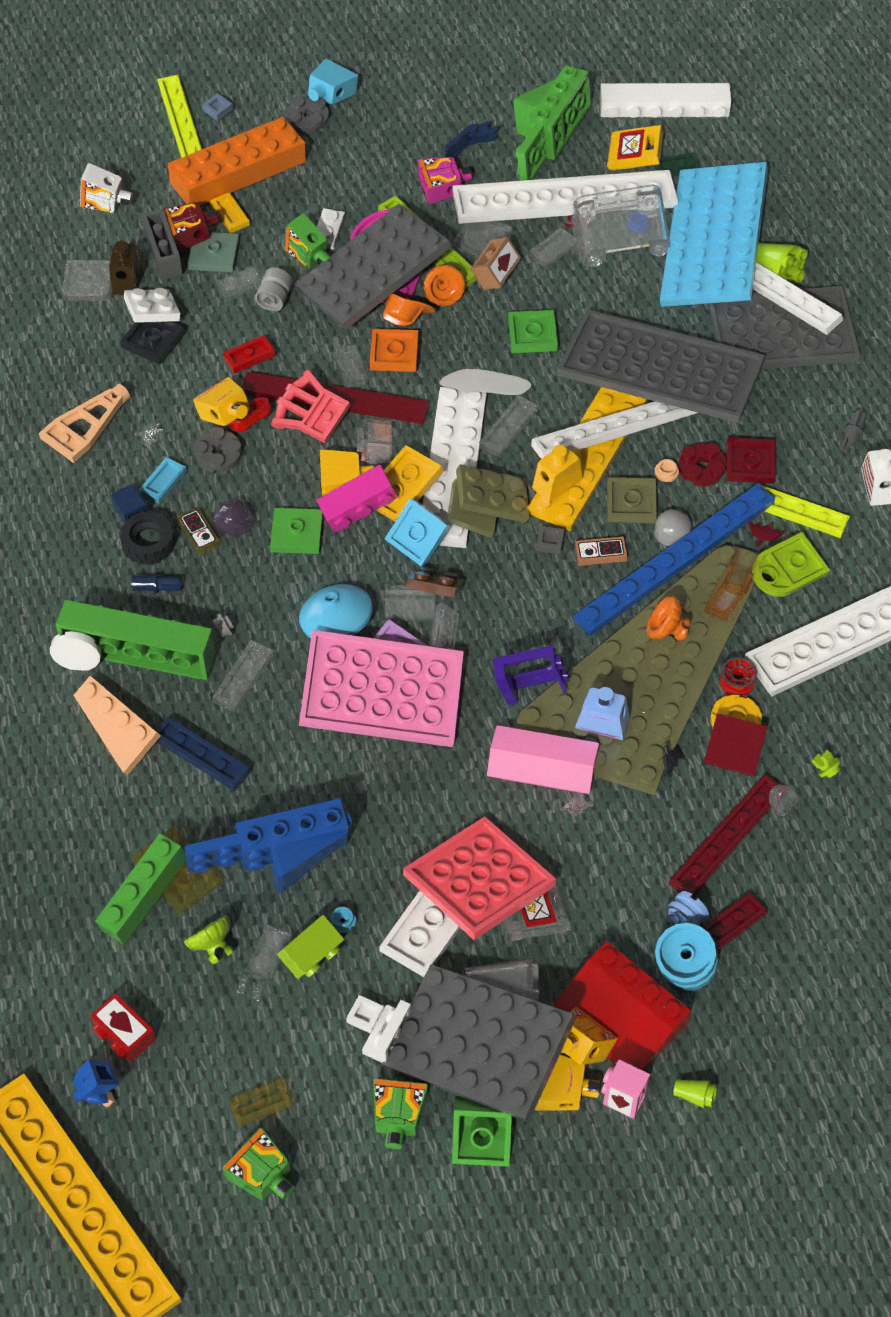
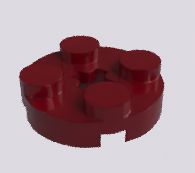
M700 443L684 447L678 464L679 473L686 481L688 479L694 482V485L700 487L717 484L725 474L727 467L726 457L715 443ZM699 462L707 463L706 468L696 464H699Z

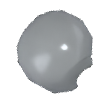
M665 510L660 513L655 522L654 535L660 543L671 546L691 532L692 522L688 515L680 510Z

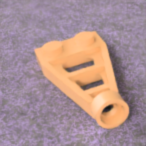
M117 384L112 389H108L57 417L39 432L40 439L75 463L91 449L120 406L130 399L129 392L124 386ZM102 405L107 411L100 419L88 413L93 408ZM79 419H84L91 424V427L84 436H79L68 428L69 425Z

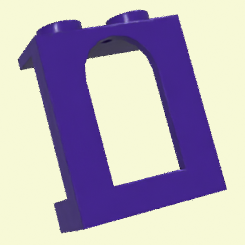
M553 645L493 658L495 681L508 705L518 703L516 689L558 680L563 693H567L566 682H570L567 667H564L561 654H556ZM535 659H551L550 667L512 675L508 668L509 665Z

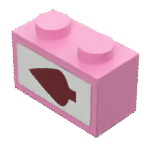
M618 1060L615 1068L610 1066L604 1076L603 1082L605 1084L601 1093L605 1094L603 1104L634 1119L646 1097L650 1074Z

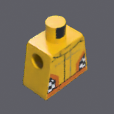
M575 1007L570 1013L576 1017V1020L561 1052L566 1053L581 1065L605 1061L618 1038L578 1007Z

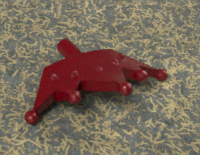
M748 522L752 536L759 538L756 543L758 546L761 545L763 540L772 542L782 535H786L785 531L778 533L779 529L772 531L773 523L760 527L761 523L753 525L751 522Z

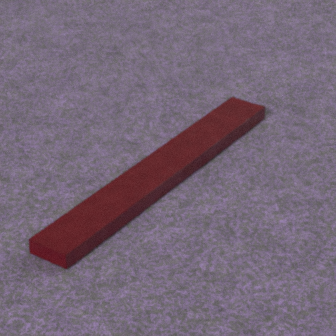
M246 372L242 389L245 395L278 400L279 397H283L287 385L294 383L296 379ZM309 383L301 388V390L316 398L319 396L318 392ZM321 384L324 389L350 402L347 412L418 424L425 423L429 401ZM293 397L291 401L296 404L312 406L298 397Z

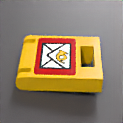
M661 125L612 132L607 162L608 169L620 170L660 164L663 140ZM648 139L650 145H654V149L647 150Z

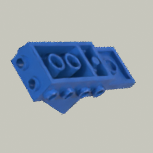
M341 798L235 823V834L184 846L188 873L201 874L209 871L211 867L220 865L221 867H230L235 865L236 861H241L243 870L250 869V871L261 870L265 865L269 864L276 892L281 893L339 847L347 845V838L351 835L350 827H352L349 811L344 812Z

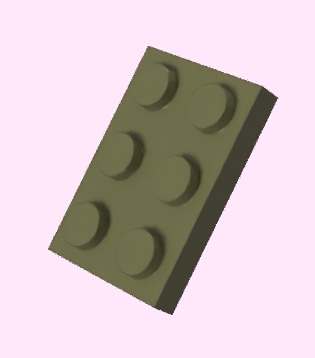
M462 464L458 466L456 475L460 509L518 522H527L530 516L529 509H527L528 498L524 478Z

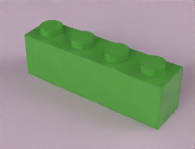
M159 833L95 920L104 933L123 945L127 943L186 862L185 852L182 847Z

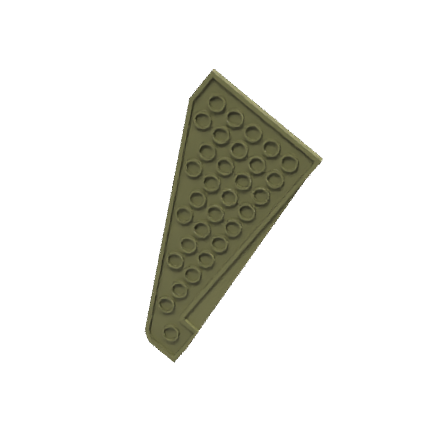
M723 546L714 550L569 671L570 682H566L567 693H563L557 681L520 712L514 728L599 743L594 777L656 795L664 773L663 756L665 751L663 746L668 745L670 751L675 749L740 614L756 585L752 577V565L760 553L736 546ZM665 597H676L682 606L681 617L690 619V626L686 628L688 629V636L682 641L675 639L673 634L658 640L651 639L647 635L646 629L649 617L655 607ZM608 687L612 689L613 693L626 697L630 718L623 740L575 728L582 704L590 688L601 689Z

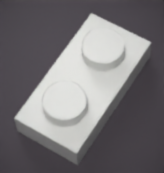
M323 208L317 228L327 238V248L334 249L345 219V212Z

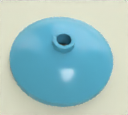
M348 584L331 585L317 591L308 598L300 610L299 623L303 632L309 638H311L312 630L353 636L369 622L373 612L372 601L367 592L357 586Z

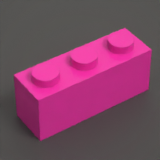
M378 465L317 499V502L326 521L333 531L337 532L347 528L353 522L369 516L371 512L380 507L389 505L398 498V495L381 465Z

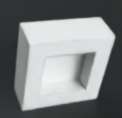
M359 995L346 1018L347 1023L371 1033L384 1010V1006Z

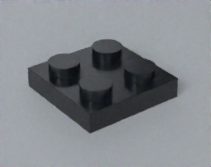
M170 321L135 322L121 339L120 345L121 348L160 365L185 332L183 327Z

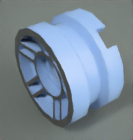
M681 891L675 897V901H672L666 907V913L674 924L691 923L700 926V923H704L709 918V912L698 898L696 901L690 898L692 894L686 891Z

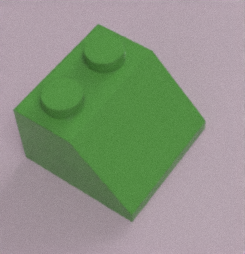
M455 1096L452 1164L509 1167L512 1116L464 1097Z

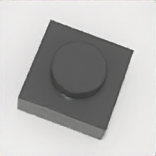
M540 526L536 551L561 554L564 529Z

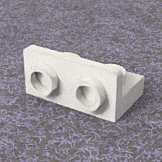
M400 1000L396 1008L389 1005L385 1006L362 1049L364 1055L381 1063L383 1061L387 1062L389 1058L388 1050L391 1051L393 1048L391 1044L394 1038H398L401 1031L400 1026L404 1018L409 1016L411 1012V1004Z

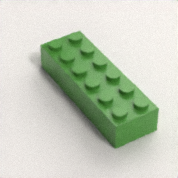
M69 600L64 601L55 624L60 636L70 631L91 636L95 640V644L101 647L100 659L208 681L216 657L212 629L203 625H190L178 620L160 619L154 615L145 616L128 610L120 611L103 605L94 606L82 601Z

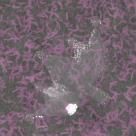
M160 419L144 425L143 432H135V436H142L141 443L151 453H153L151 444L157 441L153 438L160 432H163L162 428H156L160 426L157 423Z
M571 791L572 795L566 797V801L570 802L564 807H560V810H569V814L577 816L587 812V807H594V802H585L584 794Z

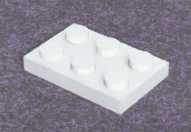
M419 891L380 945V952L424 977L430 964L435 966L460 930V927Z

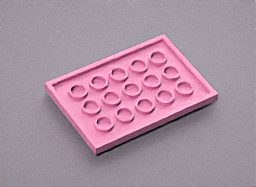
M312 630L299 726L453 747L464 651Z

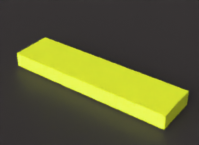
M761 485L775 498L774 504L766 509L765 512L838 538L842 537L849 521V515Z

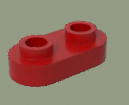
M259 397L250 401V410L246 417L243 419L237 418L230 422L231 429L243 432L248 430L257 421L266 418L272 410L269 399Z

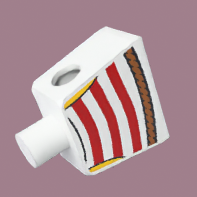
M891 450L869 451L861 471L870 506L891 504ZM882 482H884L883 488L880 487Z

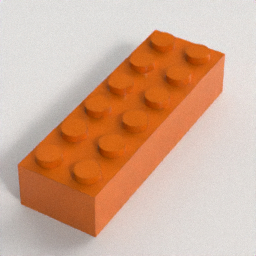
M281 117L169 162L170 184L186 204L197 202L200 206L210 202L211 199L229 192L232 193L305 163V142L286 119Z

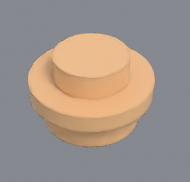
M664 459L655 467V476L662 482H672L678 477L679 469L672 460Z

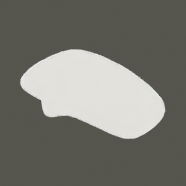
M462 369L448 374L439 382L442 386L456 388L462 393L488 392L520 395L531 387V383L523 378L479 369Z

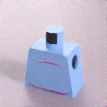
M608 687L601 689L590 688L582 704L575 728L623 740L630 718L626 697L613 693L612 689Z

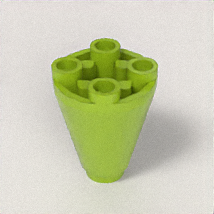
M759 242L756 262L795 285L796 282L801 283L805 277L803 269L808 252L797 245Z

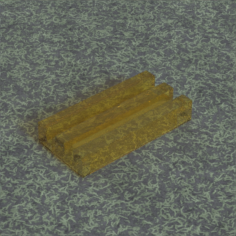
M281 1079L228 1100L238 1128L292 1107ZM277 1089H279L280 1093H277L265 1099H260L240 1109L237 1108V1105H240L242 1103H245L247 1101H250L252 1099H255ZM283 1099V1101H280V1102H278V1103H275V1104H273V1105H270V1106H268V1107H265V1108H263V1109H260V1110H258V1111H255V1112H253V1113H250V1114H248V1115H245V1116L241 1117V1115H244V1114H246V1113H248V1112H251V1111H253V1110H256V1109H258V1108H261V1107H263V1106H266V1105H268V1104H271V1103H273V1102H276V1101H278V1100Z

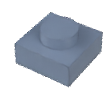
M217 93L202 104V109L212 118L219 121L233 110V105Z

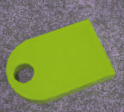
M803 532L763 551L752 565V577L755 584L766 594L775 597L790 595L830 572L826 563ZM762 574H769L772 577L773 581H766L762 577Z

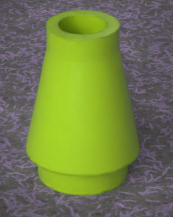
M677 1079L673 1095L704 1109L706 1106L712 1108L716 1099L717 1085L711 1084V1081Z

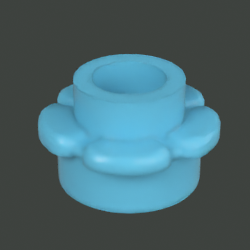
M338 907L330 915V923L340 933L349 932L351 927L356 924L355 915L346 907Z

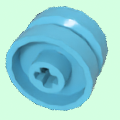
M691 923L675 924L666 929L658 939L655 949L656 962L665 981L674 988L684 991L698 990L709 984L716 975L719 962L715 942L710 934L699 925ZM688 954H691L689 959L682 958L683 956L688 957Z

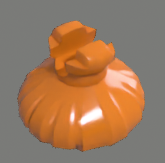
M442 264L441 266L434 267L427 273L423 282V289L430 302L437 306L447 307L448 305H453L462 297L466 283L463 274L452 265Z
M665 597L653 610L646 629L647 635L651 639H664L673 634L675 639L682 641L688 636V629L686 628L690 626L691 622L689 618L681 617L682 606L676 597Z

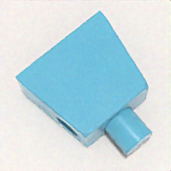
M325 59L310 74L308 95L313 101L323 99L329 104L338 103L357 93L358 75Z

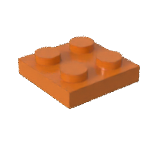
M372 329L370 371L416 372L418 330Z

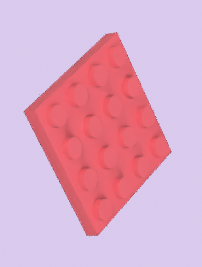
M485 816L403 868V875L473 940L556 886V878Z

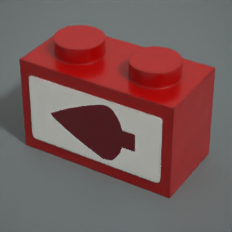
M116 993L91 1015L94 1025L92 1027L93 1032L101 1040L106 1038L112 1044L110 1046L112 1051L121 1059L125 1056L132 1062L156 1040L153 1029Z

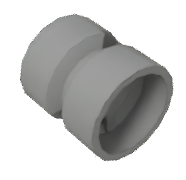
M280 268L267 269L262 278L261 285L255 294L257 304L266 310H281L293 283L291 276Z

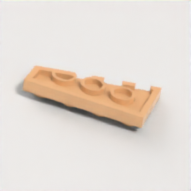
M91 676L74 694V697L122 772L126 775L130 774L161 735Z

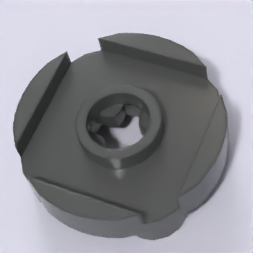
M295 97L286 109V121L298 133H315L317 129L324 128L329 121L328 108L323 99L313 101L310 98Z
M221 427L212 428L210 432L200 436L193 445L196 463L208 472L231 470L241 459L242 449L239 439L231 432L224 431ZM216 448H221L223 453L220 454L219 452H216L214 454L213 450Z

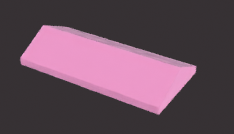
M497 725L490 748L487 776L590 795L599 743Z

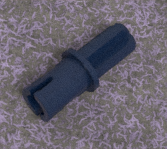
M158 574L154 576L133 575L131 587L132 591H154L155 594L158 593V590L181 591L182 580L181 578L159 577Z

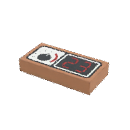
M624 537L575 541L578 566L627 561Z

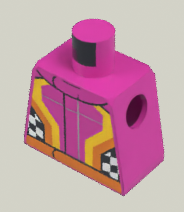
M452 157L418 160V175L428 204L453 197V186L461 185L463 181L472 180L470 167L458 169Z

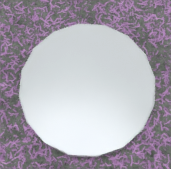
M70 631L65 632V635L60 636L58 634L54 637L50 646V655L55 662L70 670H90L100 662L101 647L95 644V640L91 636Z

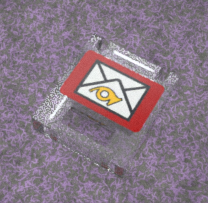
M557 884L517 911L518 921L509 922L507 918L501 922L507 942L566 932L571 928Z

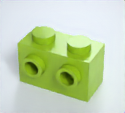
M322 915L277 953V956L297 979L304 974L309 978L321 968L318 964L321 959L326 957L327 960H330L340 951L338 945L344 939L327 918Z

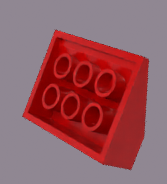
M608 941L588 959L552 1005V1007L569 1013L575 1007H578L618 1038L607 1058L615 1065L618 1060H621L642 1071H645L689 1024L692 1012Z

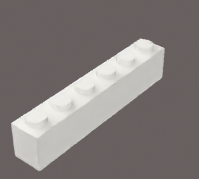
M729 83L601 84L600 88L601 117H729L731 95Z

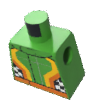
M304 213L287 224L285 251L303 265L311 268L317 263L320 265L323 261H328L331 258L326 253L327 238Z
M374 1079L376 1132L386 1133L385 1147L401 1149L403 1135L416 1136L427 1101L428 1084Z
M261 1128L222 1167L224 1177L262 1201L272 1191L285 1200L295 1188L285 1178L291 1171L288 1160Z

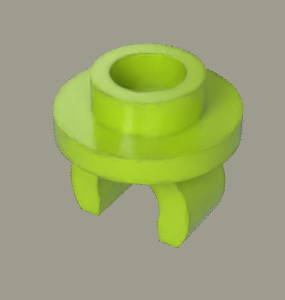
M826 750L822 755L817 754L812 759V763L818 769H821L818 772L821 778L825 776L830 778L840 770L841 760L834 758Z

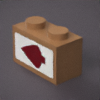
M508 237L494 239L488 243L470 270L484 290L499 289L505 284V280L510 273L515 270L521 257Z

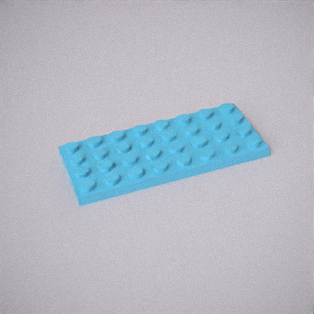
M767 162L680 170L676 193L678 204L674 206L660 295L661 307L752 299L768 174Z

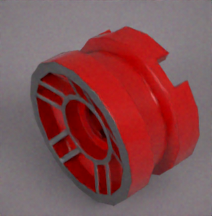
M742 657L727 660L723 664L720 676V686L723 691L728 695L746 696L750 694L754 689L757 677L755 665Z

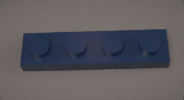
M167 717L155 730L161 735L156 741L157 743L234 792L250 774L248 766L170 717Z

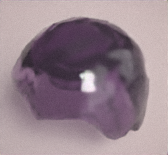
M229 500L218 507L213 515L212 525L217 533L224 532L230 537H238L252 529L254 514L243 502Z

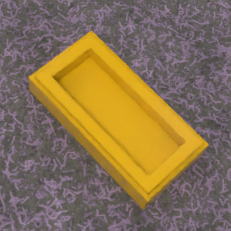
M230 192L210 200V205L215 209L230 233L250 225V220Z

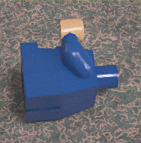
M88 1060L78 1069L73 1080L76 1088L73 1097L76 1101L86 1100L89 1103L103 1104L106 1107L115 1102L112 1092L109 1091L115 1089L119 1082L116 1074H113L114 1069L110 1060Z

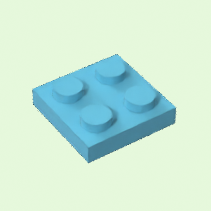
M410 498L385 537V540L418 565L425 567L449 530L450 525L418 501Z

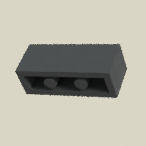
M159 209L142 213L144 233L160 280L182 275L180 256L164 210Z

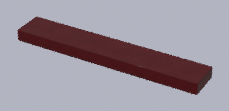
M765 774L670 879L669 885L679 893L681 891L691 893L692 896L690 898H692L785 794L786 788Z

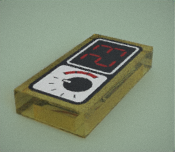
M199 507L176 516L178 524L198 556L220 546L219 539Z

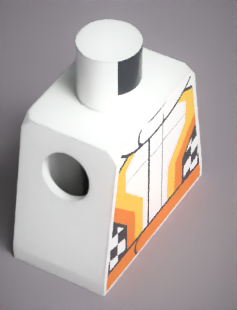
M88 163L81 178L80 207L113 213L118 203L129 206L133 193L121 190L122 178Z

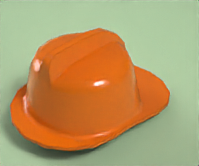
M391 294L386 298L383 318L398 326H409L415 322L421 313L430 314L436 312V310L427 304Z

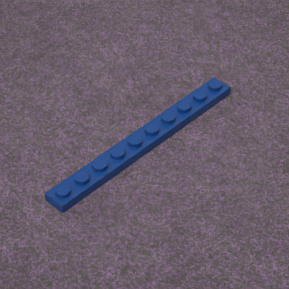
M759 483L576 613L574 621L591 636L774 504L775 498Z

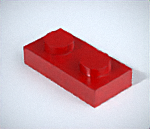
M264 335L223 352V359L234 374L275 357V350Z

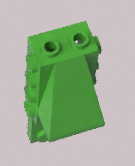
M564 66L556 79L515 98L514 110L517 134L526 136L523 143L517 147L515 157L518 160L517 174L520 181L533 180L546 159L555 160L591 106L589 71Z

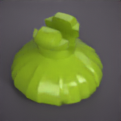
M227 915L222 916L184 940L185 945L192 950H206L210 955L208 959L212 964L219 962L214 954L215 949L218 947H222L227 956L231 955L233 948L231 945H227L224 940L231 925L229 917Z

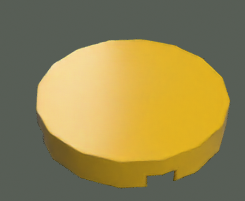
M736 694L724 696L716 701L711 711L710 722L712 728L717 713L760 725L762 722V713L759 706L748 697L745 699Z

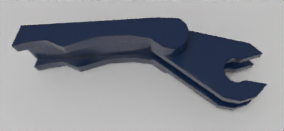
M486 121L478 126L476 124L469 125L445 145V157L455 159L470 145L496 140L498 137V125L492 129L487 128L490 126L491 121Z

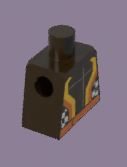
M118 241L113 245L109 264L112 295H124V290L137 288L141 260L137 245ZM123 272H125L127 277L122 279L121 275L124 276Z

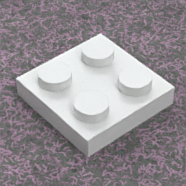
M137 288L124 290V300L134 322L179 321L180 312L169 289L143 290Z

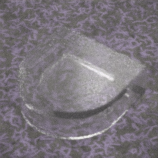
M776 785L769 794L771 807L781 817H784L799 800L794 790L788 785Z

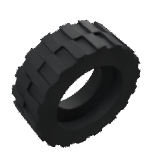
M141 511L126 519L120 528L122 550H124L125 556L129 557L132 562L135 561L141 565L160 563L161 560L168 558V555L173 552V547H175L173 525L162 513ZM153 529L159 533L160 539L154 545L140 546L136 542V536L140 531Z

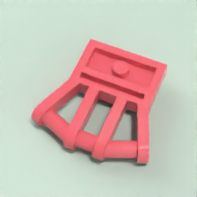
M306 370L303 372L302 377L294 383L287 385L285 394L277 400L276 415L272 419L271 426L278 429L290 428L301 430L304 434H308L326 444L349 409L350 402L324 389L312 373ZM309 383L318 392L319 396L316 398L301 390V388ZM293 397H298L311 404L312 406L309 411L292 403ZM286 410L304 419L302 421L284 419Z

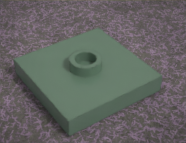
M209 232V239L191 247L188 261L189 270L233 273L239 234Z

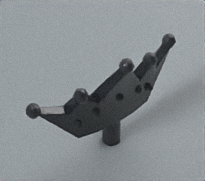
M664 745V773L668 774V777L671 778L673 767L678 766L677 763L680 758L685 760L686 757L676 749L670 751L668 745Z

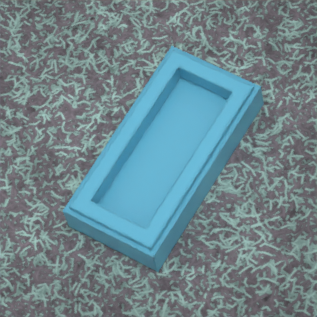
M166 457L140 487L139 494L160 504L187 471L186 466Z

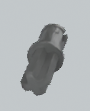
M856 410L853 413L849 425L844 429L845 436L840 445L842 452L848 453L851 448L850 454H853L859 438L863 436L862 429L867 414L861 410Z

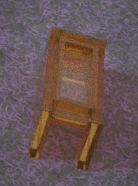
M732 563L711 591L704 612L727 622L728 617L744 595L747 594L754 573L749 572L741 586L731 582L730 579L736 566Z

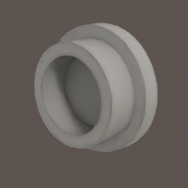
M221 613L217 614L218 617L213 622L221 636L233 635L231 630L235 627L228 615L223 617Z

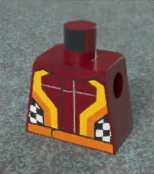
M197 202L163 209L178 252L209 239L210 235L207 226L219 223L215 209L202 213Z

